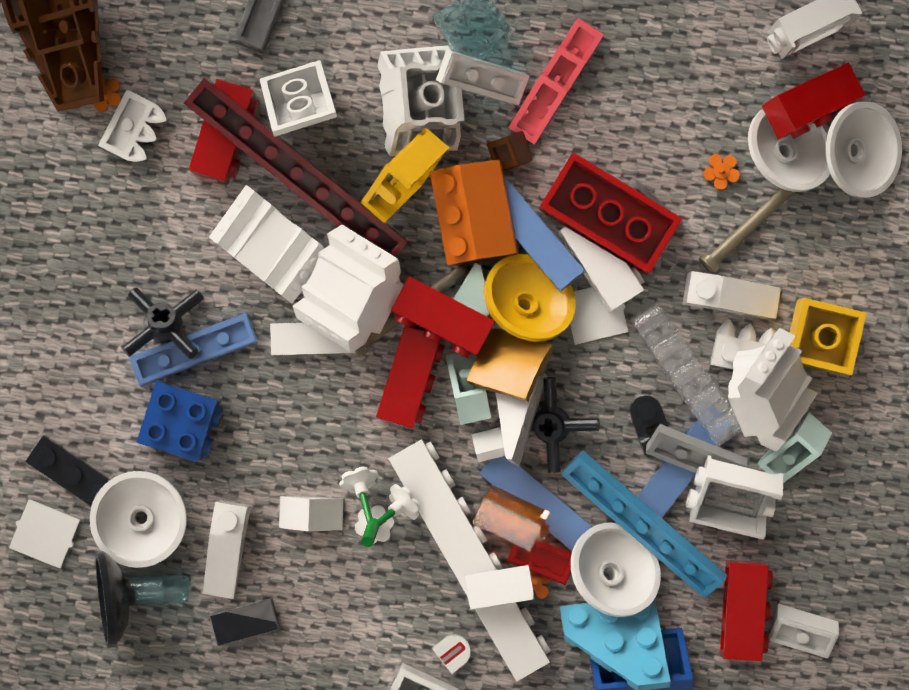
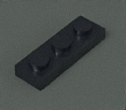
M46 435L41 437L25 461L90 506H92L100 489L111 480Z

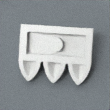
M126 90L98 146L127 161H144L147 157L138 142L156 141L157 138L154 131L147 124L148 122H165L167 120L166 116L155 103Z
M730 319L726 320L721 324L716 333L710 365L733 370V362L737 352L749 351L765 346L775 334L772 328L768 329L761 336L759 342H756V332L752 324H748L741 330L738 338H736L733 323Z

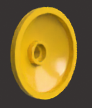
M516 254L503 258L493 266L484 283V300L490 315L502 329L517 338L534 342L553 339L566 330L574 317L576 299L571 284L560 292L528 254Z

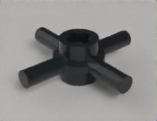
M137 287L129 292L128 297L146 316L144 318L145 329L122 346L123 351L128 357L132 356L152 339L161 343L172 341L189 359L197 355L199 350L180 332L183 323L182 316L204 300L203 295L197 289L174 307L166 303L154 305Z
M544 377L545 407L536 413L531 431H534L536 436L547 445L548 472L558 473L561 472L559 442L563 441L570 431H599L600 420L599 418H569L562 408L557 407L556 377ZM552 419V424H557V428L552 431V426H547L546 422Z

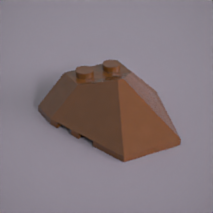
M1 0L8 25L13 34L19 33L27 48L23 52L28 60H34L42 75L38 76L57 112L104 101L98 0Z

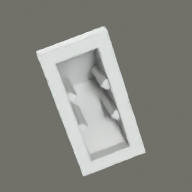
M280 496L279 528L301 531L343 530L344 498Z

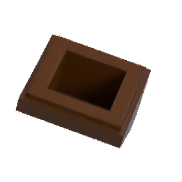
M522 131L486 144L491 159L501 160L503 171L524 165L533 160Z

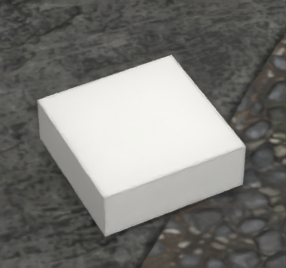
M501 427L471 434L478 462L505 456Z

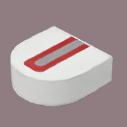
M449 635L432 647L451 674L462 667L470 657V645L460 635Z

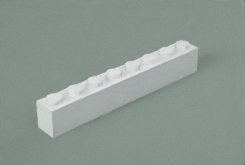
M421 439L388 459L404 487L408 488L412 492L413 498L419 502L420 509L418 511L468 597L465 575L503 569V566L495 552L488 554L483 546V543L488 540L478 524L474 527L471 525L467 518L471 511L464 498L456 499L451 490L456 485L447 469L441 472L435 460L440 457L431 441L425 444ZM515 602L475 609L516 682L550 663L546 654L550 653L551 650L542 635L536 638L531 629L535 622L526 607L520 610Z

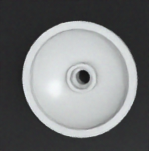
M856 102L843 108L834 118L829 128L826 140L827 165L835 183L847 194L859 198L874 197L881 194L892 184L900 168L902 158L901 135L894 118L885 108L873 102Z
M761 109L753 118L748 133L749 150L756 167L767 180L781 189L792 192H804L816 188L830 175L826 160V140L829 131L827 124L817 128L813 123L809 125V132L795 139L790 134L778 140L764 110Z
M147 471L127 472L108 481L97 493L90 511L91 533L99 549L109 554L116 563L128 567H148L166 559L181 543L187 525L186 507L178 490L165 478ZM138 512H144L147 515L145 523L137 521L136 515Z
M610 522L593 526L580 536L573 548L571 573L574 584L583 599L594 609L609 616L628 617L641 612L655 599L661 581L658 558L619 524ZM603 572L609 574L610 580L606 579Z

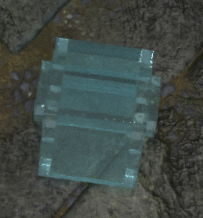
M456 0L432 16V20L456 53L484 61L494 54V50L511 40L512 29L492 0H463L462 3L460 0Z

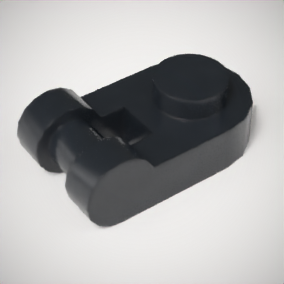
M645 395L634 399L630 405L629 412L644 455H647L646 445L652 436H648L646 428L653 425L658 427L659 424L668 427L658 400Z

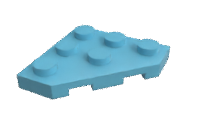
M655 599L647 608L628 617H614L603 614L588 603L560 606L564 641L573 647H579L590 655V659L612 673L613 671L621 676L635 690L670 687L671 681Z

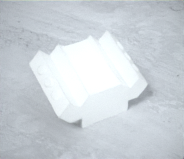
M448 46L380 51L378 69L381 73L379 87L383 102V128L387 133L385 149L389 156H396L421 133L424 127L449 146L448 151L458 150L461 138L460 123L464 121L462 89L436 81L446 50H450Z
M247 185L209 236L215 243L291 304L301 293V287L310 278L319 258L318 252L324 249L320 243L296 224H293L279 210Z
M340 225L327 233L330 245L318 252L317 264L307 283L301 287L304 298L294 304L293 309L298 320L352 353L366 344L371 332L381 333L391 313V308L404 285L400 282L401 269L399 260L344 225Z
M781 328L776 331L765 346L749 351L737 352L733 362L732 380L729 382L728 395L729 402L744 437L757 436L761 445L776 452L792 436L795 427L800 424L801 418L808 412L810 404L818 394L807 388L813 378L807 375L800 359L802 350L790 345L796 335Z

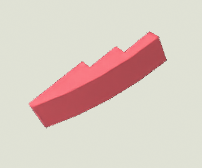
M578 17L508 128L515 133L522 131L526 140L535 145L605 34Z

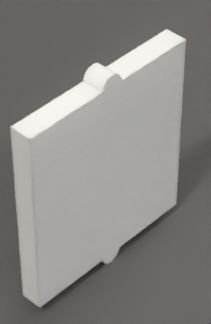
M592 287L574 292L576 310L570 327L575 345L628 332L623 311L625 304L609 313Z
M29 499L21 519L16 521L17 529L9 548L61 568L69 548L74 546L72 540L81 520Z

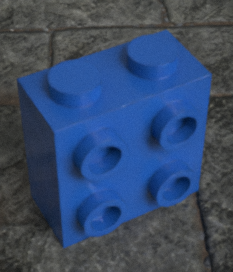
M156 381L136 443L196 462L202 461L203 456H209L214 439L209 438L213 426L218 427L222 418L223 408L219 407L221 400Z

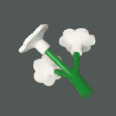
M359 467L355 471L344 473L339 485L340 489L356 493V496L361 499L363 509L358 514L359 521L355 524V531L362 536V545L372 547L377 541L385 542L390 538V529L394 525L392 516L397 517L401 514L403 517L408 516L415 520L419 516L420 504L413 498L412 492L408 488H401L399 485L394 484L390 488L391 494L389 499L392 504L388 507V511L386 512L380 505L370 509L367 499L369 495L368 488L376 484L375 480L379 477L376 470H369L367 467Z

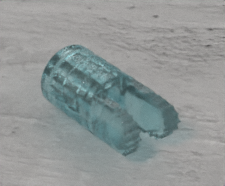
M184 575L131 577L130 586H134L135 605L184 604L188 602L189 593L186 590L190 588L191 579Z

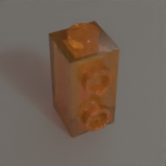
M492 485L483 497L473 524L531 551L537 541L543 543L550 525L545 522L550 512Z

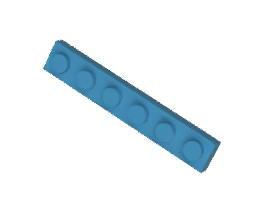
M582 450L563 469L561 475L703 598H706L724 583L727 577L725 572L586 452Z

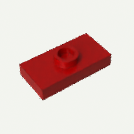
M518 531L506 561L517 566L528 565L529 571L566 585L571 574L572 553Z

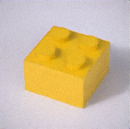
M798 299L789 331L796 336L790 345L802 350L800 359L803 366L842 376H850L853 374L867 313L812 299Z

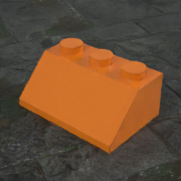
M501 160L460 164L430 171L447 266L466 265L518 254Z

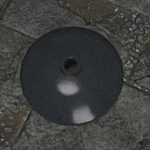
M96 551V579L103 633L107 648H114L128 625L129 606L136 604L134 586L126 585L121 568L109 554L104 551Z

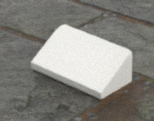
M528 565L465 575L470 610L534 599Z
M778 604L768 637L771 642L828 659L839 636L838 621Z

